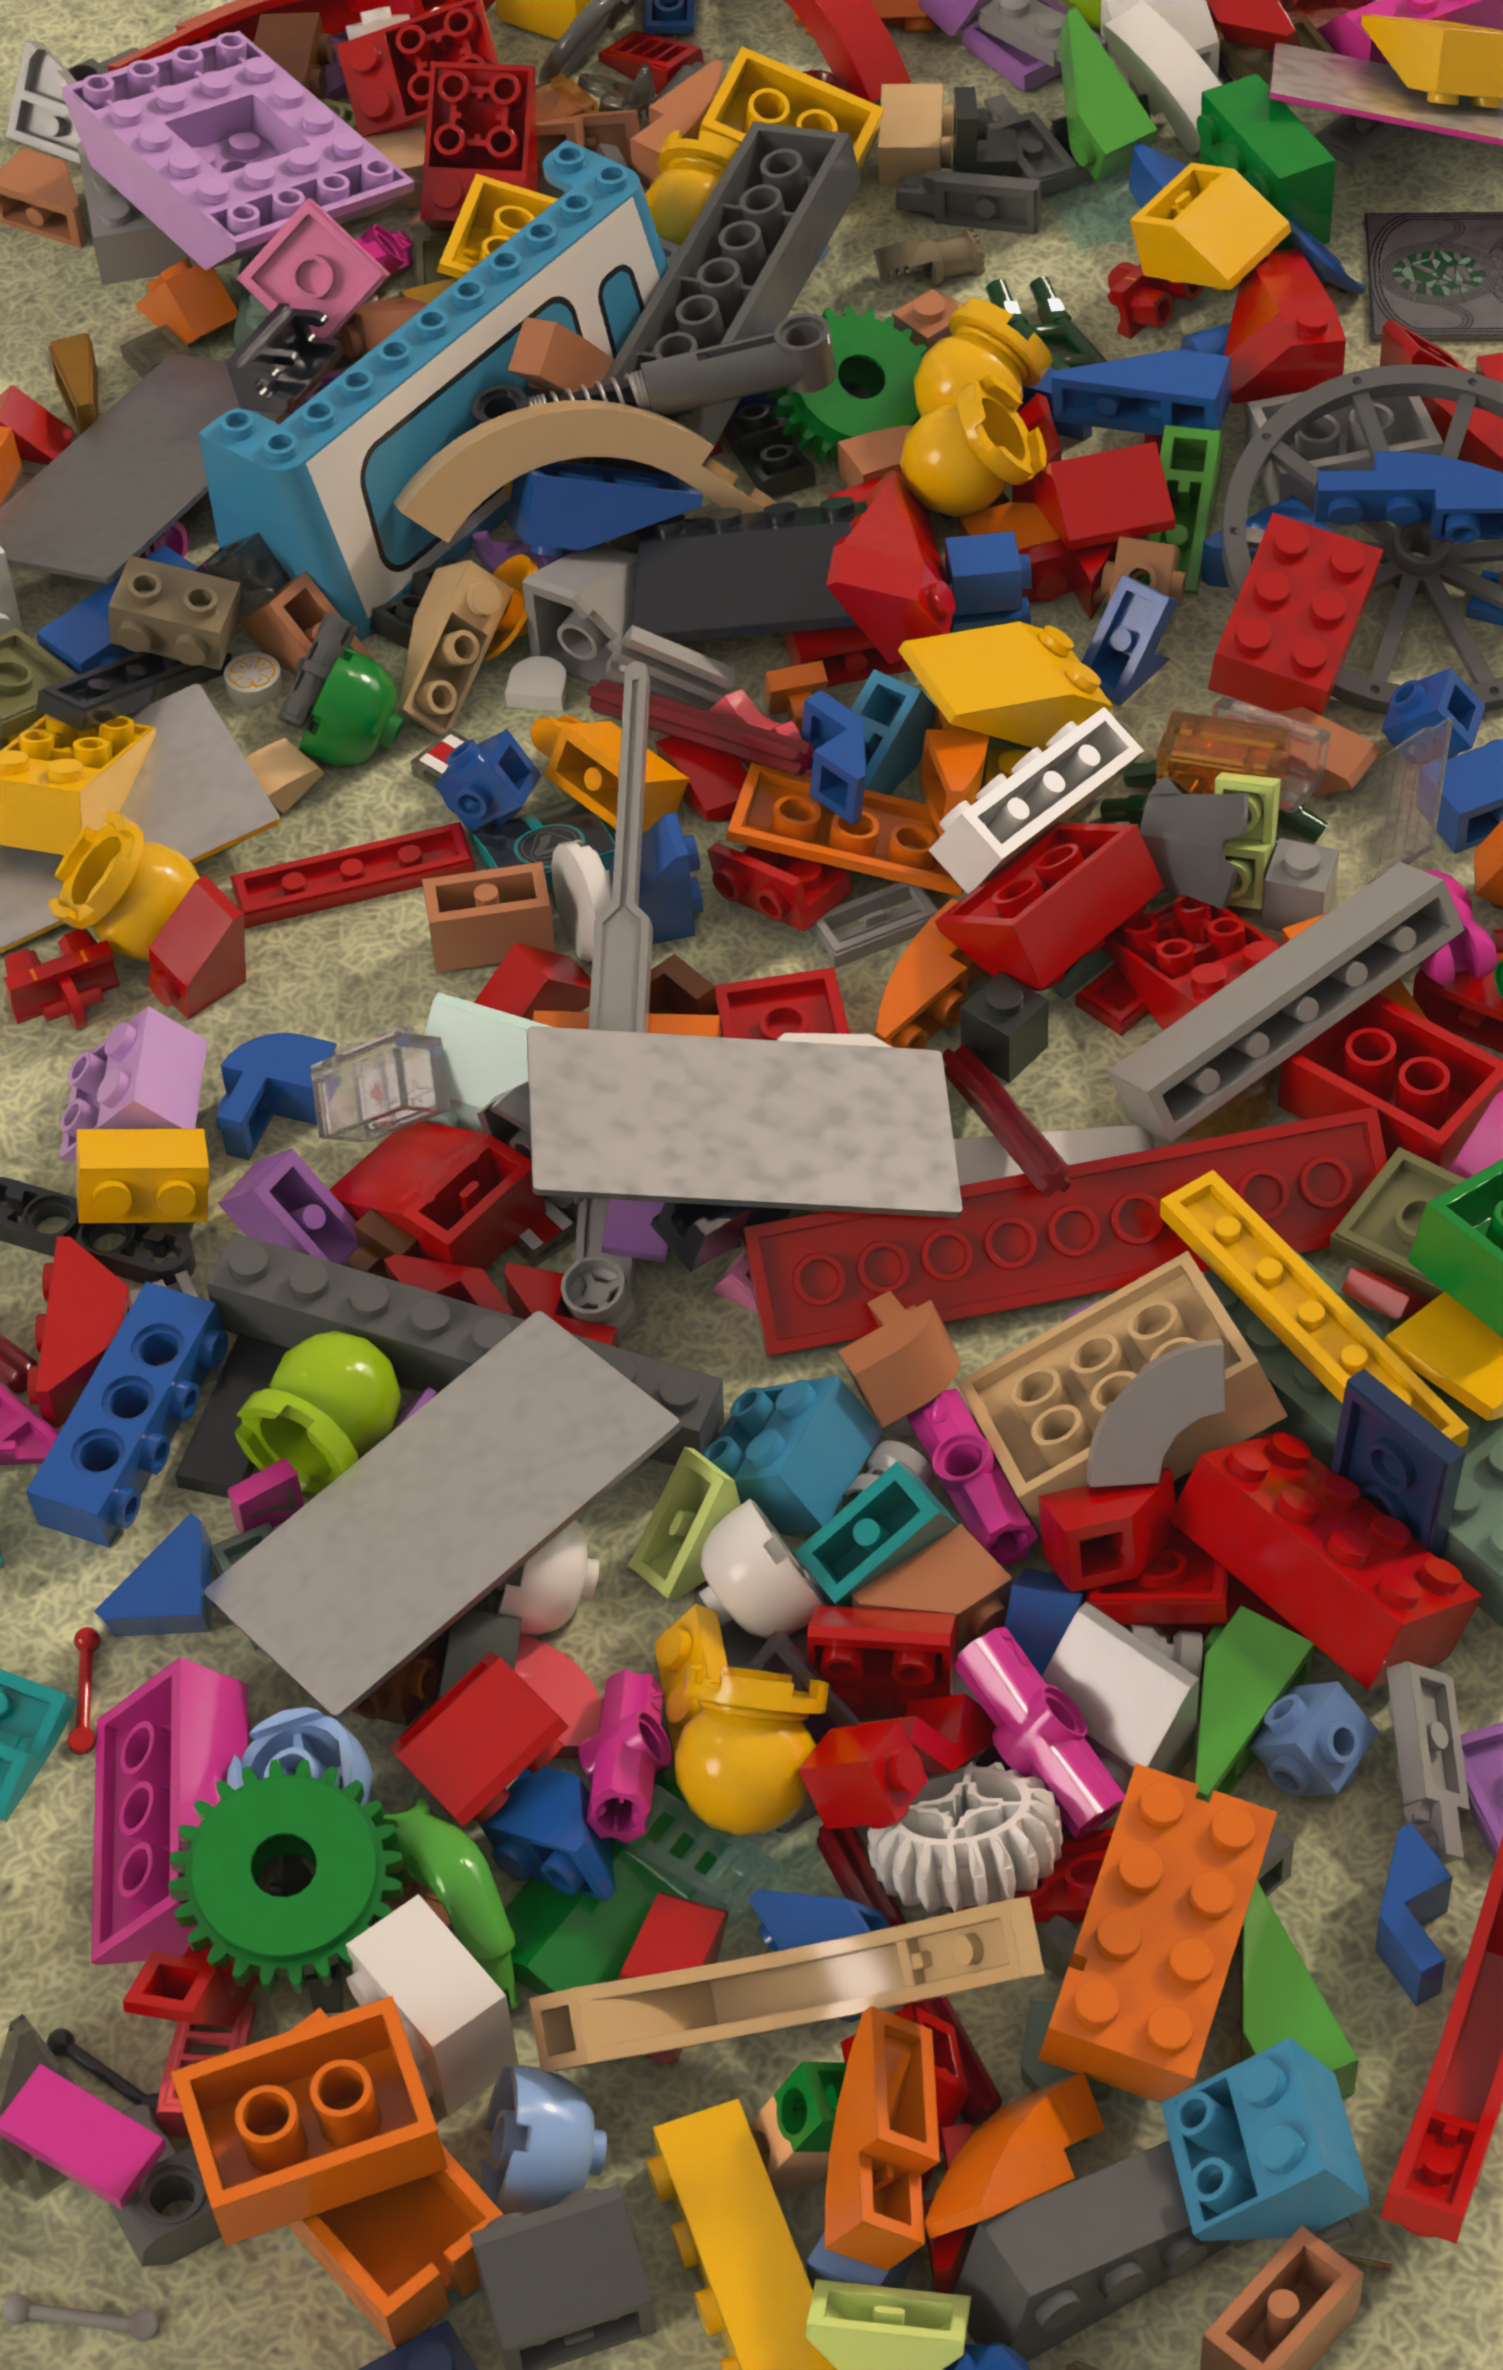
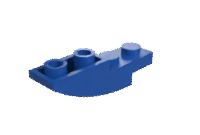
M1375 451L1372 470L1318 471L1314 498L1315 522H1332L1337 525H1352L1357 522L1390 521L1394 524L1406 525L1416 521H1430L1431 541L1448 540L1452 543L1466 544L1475 540H1503V473L1470 462L1437 455Z

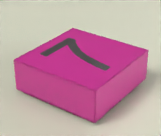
M287 1459L280 1460L227 1490L235 1525L240 1533L267 1522L274 1528L285 1522L304 1506L298 1474Z

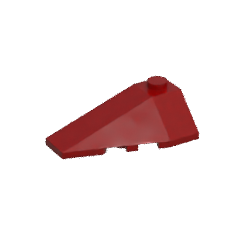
M1300 249L1272 251L1239 284L1224 356H1231L1232 404L1305 392L1327 380L1343 375L1346 338L1336 307Z
M895 470L884 474L866 500V511L855 516L849 524L852 529L850 534L840 538L834 545L826 587L889 665L904 659L898 651L904 641L950 633L952 616L956 608L955 599L949 586L925 508L912 495Z

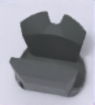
M1164 776L1153 786L1148 794L1139 831L1165 888L1147 903L1180 893L1223 910L1227 908L1236 914H1244L1248 911L1246 907L1227 905L1236 881L1238 868L1225 860V848L1228 841L1245 835L1248 819V794H1191L1170 776Z

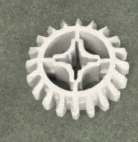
M971 1761L966 1767L957 1768L952 1772L926 1775L929 1781L910 1804L909 1812L902 1820L883 1829H873L870 1827L867 1832L870 1865L872 1868H875L877 1880L883 1883L885 1893L887 1895L900 1896L902 1904L905 1906L923 1903L927 1912H934L941 1907H952L953 1911L957 1912L961 1911L964 1907L983 1906L997 1900L1014 1899L1015 1891H1033L1037 1889V1880L1052 1875L1053 1863L1062 1857V1822L1059 1806L1055 1805L1053 1792L1046 1790L1042 1778L1033 1776L1023 1777L1013 1769L1005 1771L1002 1763L995 1762L988 1767H977L975 1762Z

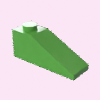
M1074 7L1067 11L1059 36L1068 137L1074 159L1080 166H1086L1097 182L1130 166L1133 147L1138 142L1151 148L1158 129L1077 7Z
M1165 425L1160 460L1175 516V529L1148 534L1147 541L1173 544L1181 550L1178 571L1186 572L1185 592L1197 594L1202 569L1203 540L1209 538L1223 459L1221 431ZM1151 576L1142 577L1141 582L1149 586Z
M1243 1606L1239 1607L1226 1627L1219 1624L1216 1625L1203 1644L1202 1663L1205 1665L1195 1784L1199 1785L1196 1798L1208 1803L1214 1790L1230 1796L1257 1756L1249 1746L1265 1725L1264 1717L1269 1708L1279 1699L1283 1698L1291 1686L1307 1685L1312 1676L1314 1644L1310 1640Z
M1256 1880L1241 1928L1240 2062L1290 2037L1335 2073L1342 2099L1353 2095L1358 2059L1258 1880Z

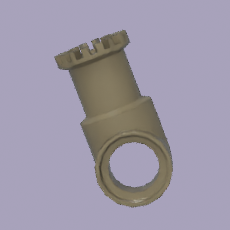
M974 228L964 229L959 237L936 243L932 239L920 241L919 238L873 250L880 279L890 278L891 275L897 276L898 272L905 274L906 270L912 272L915 271L914 268L917 270L923 269V272L934 288L941 286L943 279L966 273H972L976 277L983 275L985 272V261L983 260L985 256L984 253H979L978 251L983 249L982 244L977 245L980 243V238L977 237Z

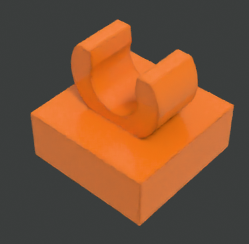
M823 660L766 671L764 701L769 716L787 712L788 720L795 723L799 732L802 731L804 700L819 690L827 693L828 679Z

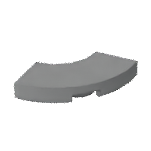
M1220 1338L1183 1345L1155 1358L1140 1369L1141 1373L1125 1386L1113 1402H1109L1096 1426L1089 1449L1086 1481L1090 1487L1159 1483L1163 1457L1177 1434L1199 1418L1226 1411L1224 1343Z

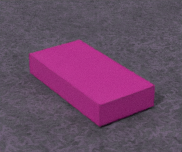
M39 2064L0 2117V2136L121 2210L166 2149L164 2138L42 2064Z

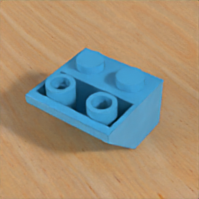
M837 1375L812 1380H798L793 1383L764 1388L754 1387L742 1393L732 1404L730 1409L731 1416L718 1438L704 1450L702 1455L735 1480L741 1505L751 1498L761 1508L780 1534L791 1535L818 1531L834 1517L846 1496L845 1491L859 1474L884 1429Z
M1290 2037L1160 2103L1192 2232L1201 2241L1290 2238L1301 2225L1314 2234L1372 2205L1336 2075Z

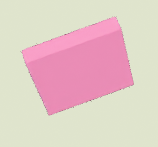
M308 198L236 279L270 312L279 303H289L290 308L317 310L329 317L326 324L322 327L309 325L310 330L317 337L334 338L391 274L312 198Z

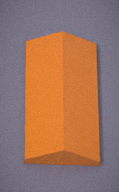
M751 762L727 829L726 841L961 897L964 890L928 851L940 836L927 804L864 789L861 821L851 825L810 796L811 776L802 775L799 777Z

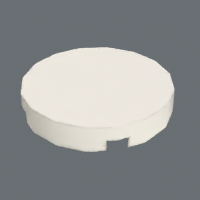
M578 839L558 844L553 851L551 865L552 884L557 910L566 935L579 958L586 962H592L595 920L612 904V888L607 872L597 852L589 845L584 846L585 842Z

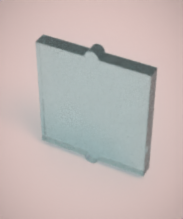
M1128 172L1107 176L1097 182L1090 178H1084L1079 185L1047 194L1049 201L1078 250L1114 241L1116 243H1123L1126 238L1134 237L1129 220L1141 208L1128 189L1130 179Z

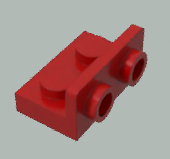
M718 842L707 850L713 871V884L725 899L731 902H738L763 913L771 920L781 921L803 932L853 892L849 873L831 865L748 846L741 853Z

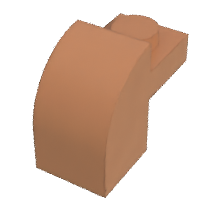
M890 1290L867 1303L879 1328L838 1350L864 1404L882 1428L919 1409L937 1397L954 1380L961 1363L960 1356L933 1302L929 1300L918 1307L914 1304L904 1309Z

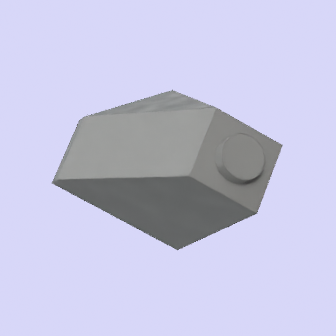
M601 543L585 550H575L529 574L522 582L525 612L528 615L527 629L531 657L547 656L554 658L564 665L568 677L597 686L602 679L624 685L622 682L605 676L608 659L633 625L637 554Z

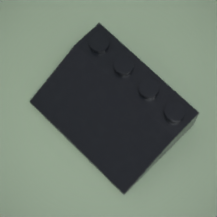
M834 497L822 501L820 506L798 508L796 503L781 502L765 507L764 512L743 514L738 508H722L710 512L707 517L686 519L685 515L680 514L644 527L638 542L633 625L674 643L858 626L826 587L833 547L840 538L850 534L852 529L849 524L855 516L866 511V501L854 503V499L851 497Z

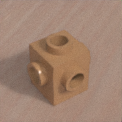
M1119 537L1115 562L1106 561L1104 566L1101 595L1109 596V604L1122 575L1132 577L1138 581L1142 577L1151 576L1149 586L1179 601L1177 606L1181 607L1186 586V572L1178 571L1181 550L1173 544Z

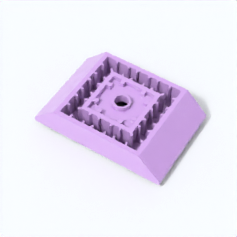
M240 31L223 33L215 39L193 46L179 47L173 52L148 60L134 61L126 67L104 74L90 75L82 81L62 87L63 99L91 167L205 271L259 253L308 198H312L340 225L381 211L412 193L415 189V181Z

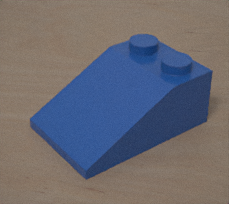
M559 461L530 470L513 480L507 523L521 538V541L531 545V552L544 556L563 557L565 556V549L585 550L699 508L702 505L703 495L697 489L672 474Z

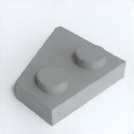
M25 40L5 137L80 163L77 143H81V140L62 96V87L75 83L77 80L41 42Z

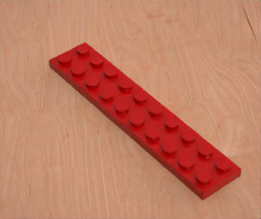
M1377 1106L1069 1165L1070 1169L1066 1175L1071 1181L1069 1189L1066 1192L1057 1189L1050 1196L1042 1195L1025 1174L961 1185L960 1193L963 1209L961 1216L958 1218L825 1211L743 1227V1241L766 1356H772L866 1336L879 1328L867 1303L889 1290L904 1309L914 1304L918 1307L931 1300L942 1322L1123 1288L1186 1251L1190 1253L1201 1272L1209 1271L1211 1268L1160 1217V1201L1162 1198L1212 1170L1296 1252L1303 1253L1329 1248L1331 1234L1388 1162Z

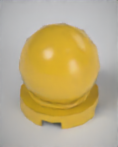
M680 130L673 131L665 137L657 162L662 174L655 177L645 194L658 236L677 245H682L740 144L729 138L708 131H701L698 140L681 139Z
M969 298L964 306L961 304L955 310L948 322L953 336L940 339L925 353L913 379L916 407L920 416L922 417L927 411L944 404H957V394L965 385L971 381H979L987 375H992L1004 382L1022 400L1023 386H1037L1051 366L1053 360L1049 349L1036 333H1033L1027 341L1018 331L1010 327L1007 323L1013 315L988 301Z
M987 375L979 381H971L957 394V404H944L927 411L906 433L900 459L902 477L912 495L928 510L957 518L984 510L1004 491L1007 482L1012 485H1023L1046 466L1047 452L1042 434L1038 427L1030 432L1028 431L1024 421L1015 410L1023 402L1004 382L992 375Z
M109 812L105 814L107 823L98 832L87 826L68 848L54 875L55 878L63 882L59 899L57 897L49 899L48 905L53 916L73 928L82 930L92 926L96 937L100 941L107 940L113 953L133 960L150 962V945L194 882L200 877L195 866L180 851L159 843L144 842V834L139 825L120 813Z
M698 1664L686 1665L682 1694L699 1699L698 1704L702 1707L683 1727L674 1755L676 1784L688 1808L709 1827L734 1836L763 1835L789 1823L810 1798L797 1769L815 1748L816 1744L804 1725L803 1720L808 1718V1714L825 1713L829 1684L820 1680H810L809 1692L794 1690V1683H792L793 1675L728 1666L721 1667L720 1680L703 1679L705 1666Z

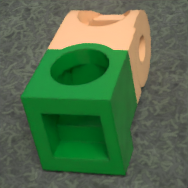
M801 2062L759 2111L760 2115L751 2124L752 2135L775 2193L782 2194L813 2185L826 2176L836 2109L847 2066L846 2062Z

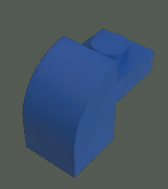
M275 1033L247 1041L227 1056L220 1066L226 1094L222 1097L216 1113V1127L218 1130H221L226 1155L250 1160L273 1115L320 1126L343 1082L337 1043L295 1033Z

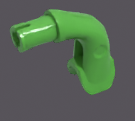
M423 1796L415 1797L412 1803L413 1808L406 1812L384 1814L385 1816L375 1827L394 1824L398 1842L384 1851L401 1852L404 1863V1870L396 1874L387 1875V1877H393L402 1883L408 1884L415 1881L435 1894L448 1915L456 1938L506 1994L508 2008L510 2010L518 2008L521 2005V1997L516 1985L511 1958V1949L515 1946V1935L509 1924L489 1865L478 1846L459 1828L433 1812Z

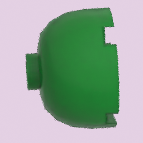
M345 647L342 658L338 657L312 711V715H314L313 721L316 724L311 733L305 730L302 736L299 750L305 756L338 768L356 767L369 761L379 746L389 750L392 748L404 718L394 714L398 693L394 680L383 666L371 658Z

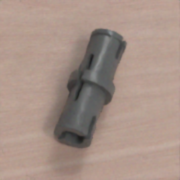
M330 613L324 614L317 635L305 659L299 658L294 668L298 674L287 699L277 715V718L286 724L310 733L315 723L312 711L338 657L342 658L345 647L349 648L359 629L357 626L350 624L351 622Z

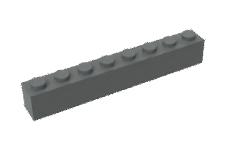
M234 1232L206 1282L209 1299L216 1303L225 1331L243 1334L291 1349L307 1338L335 1330L365 1338L386 1354L393 1366L399 1384L422 1391L429 1387L437 1391V1394L525 1321V1319ZM572 1334L679 1419L681 1429L648 1457L649 1459L676 1466L684 1447L694 1448L702 1454L717 1439L719 1431L725 1422L722 1378Z

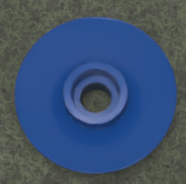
M1290 216L1286 218L1290 223L1291 232L1288 235L1295 249L1301 250L1321 283L1325 280L1344 290L1358 294L1364 293L1366 287L1345 272L1342 262L1293 218Z

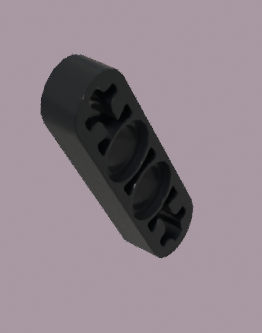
M0 1177V1203L5 1201L9 1207L0 1206V1241L54 1257L57 1237H71L115 1276L142 1284L163 1279L165 1286L177 1282L175 1274L187 1270L191 1277L194 1273L196 1262L191 1239L184 1231L162 1223H79L77 1198L11 1178ZM17 1216L22 1217L21 1222H18ZM50 1217H64L69 1220L68 1225L57 1233L47 1234L36 1230L42 1221ZM116 1233L126 1237L125 1241L113 1250L103 1251L93 1247V1243L105 1234ZM142 1241L144 1244V1248H140V1242ZM171 1251L176 1252L177 1258L166 1256ZM154 1257L165 1259L159 1264L155 1263Z

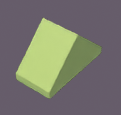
M684 1447L628 1566L667 1599L678 1600L705 1582L706 1578L700 1565L702 1547L712 1529L728 1513L741 1505L735 1480L694 1448Z
M816 2279L806 2323V2339L837 2370H943L964 2354L971 2296Z

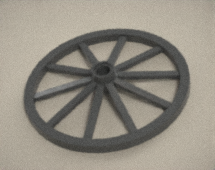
M1390 365L1359 370L1327 380L1301 393L1281 407L1262 425L1243 451L1230 479L1225 499L1221 526V549L1226 578L1235 602L1252 564L1248 548L1258 549L1266 530L1246 527L1250 496L1267 463L1271 459L1315 493L1317 473L1320 470L1285 444L1297 432L1313 421L1335 410L1352 405L1373 462L1375 451H1390L1372 402L1373 399L1397 396L1446 399L1457 402L1441 456L1458 460L1474 407L1503 418V383L1477 373L1450 367ZM1387 521L1355 523L1380 543L1359 542L1383 549L1380 562L1383 565L1379 566L1372 593L1391 583L1398 589L1370 677L1343 666L1331 696L1353 706L1387 715L1391 696L1395 689L1401 686L1387 682L1414 596L1415 594L1425 593L1474 685H1468V687L1486 706L1484 712L1503 708V677L1495 679L1443 584L1445 582L1503 610V586L1458 566L1461 564L1503 561V540L1454 544L1448 540L1431 541L1430 521H1416L1406 525L1395 524L1396 528ZM1412 552L1421 553V554L1425 555L1426 557H1418V556H1415V555H1413V554H1411V553H1412Z

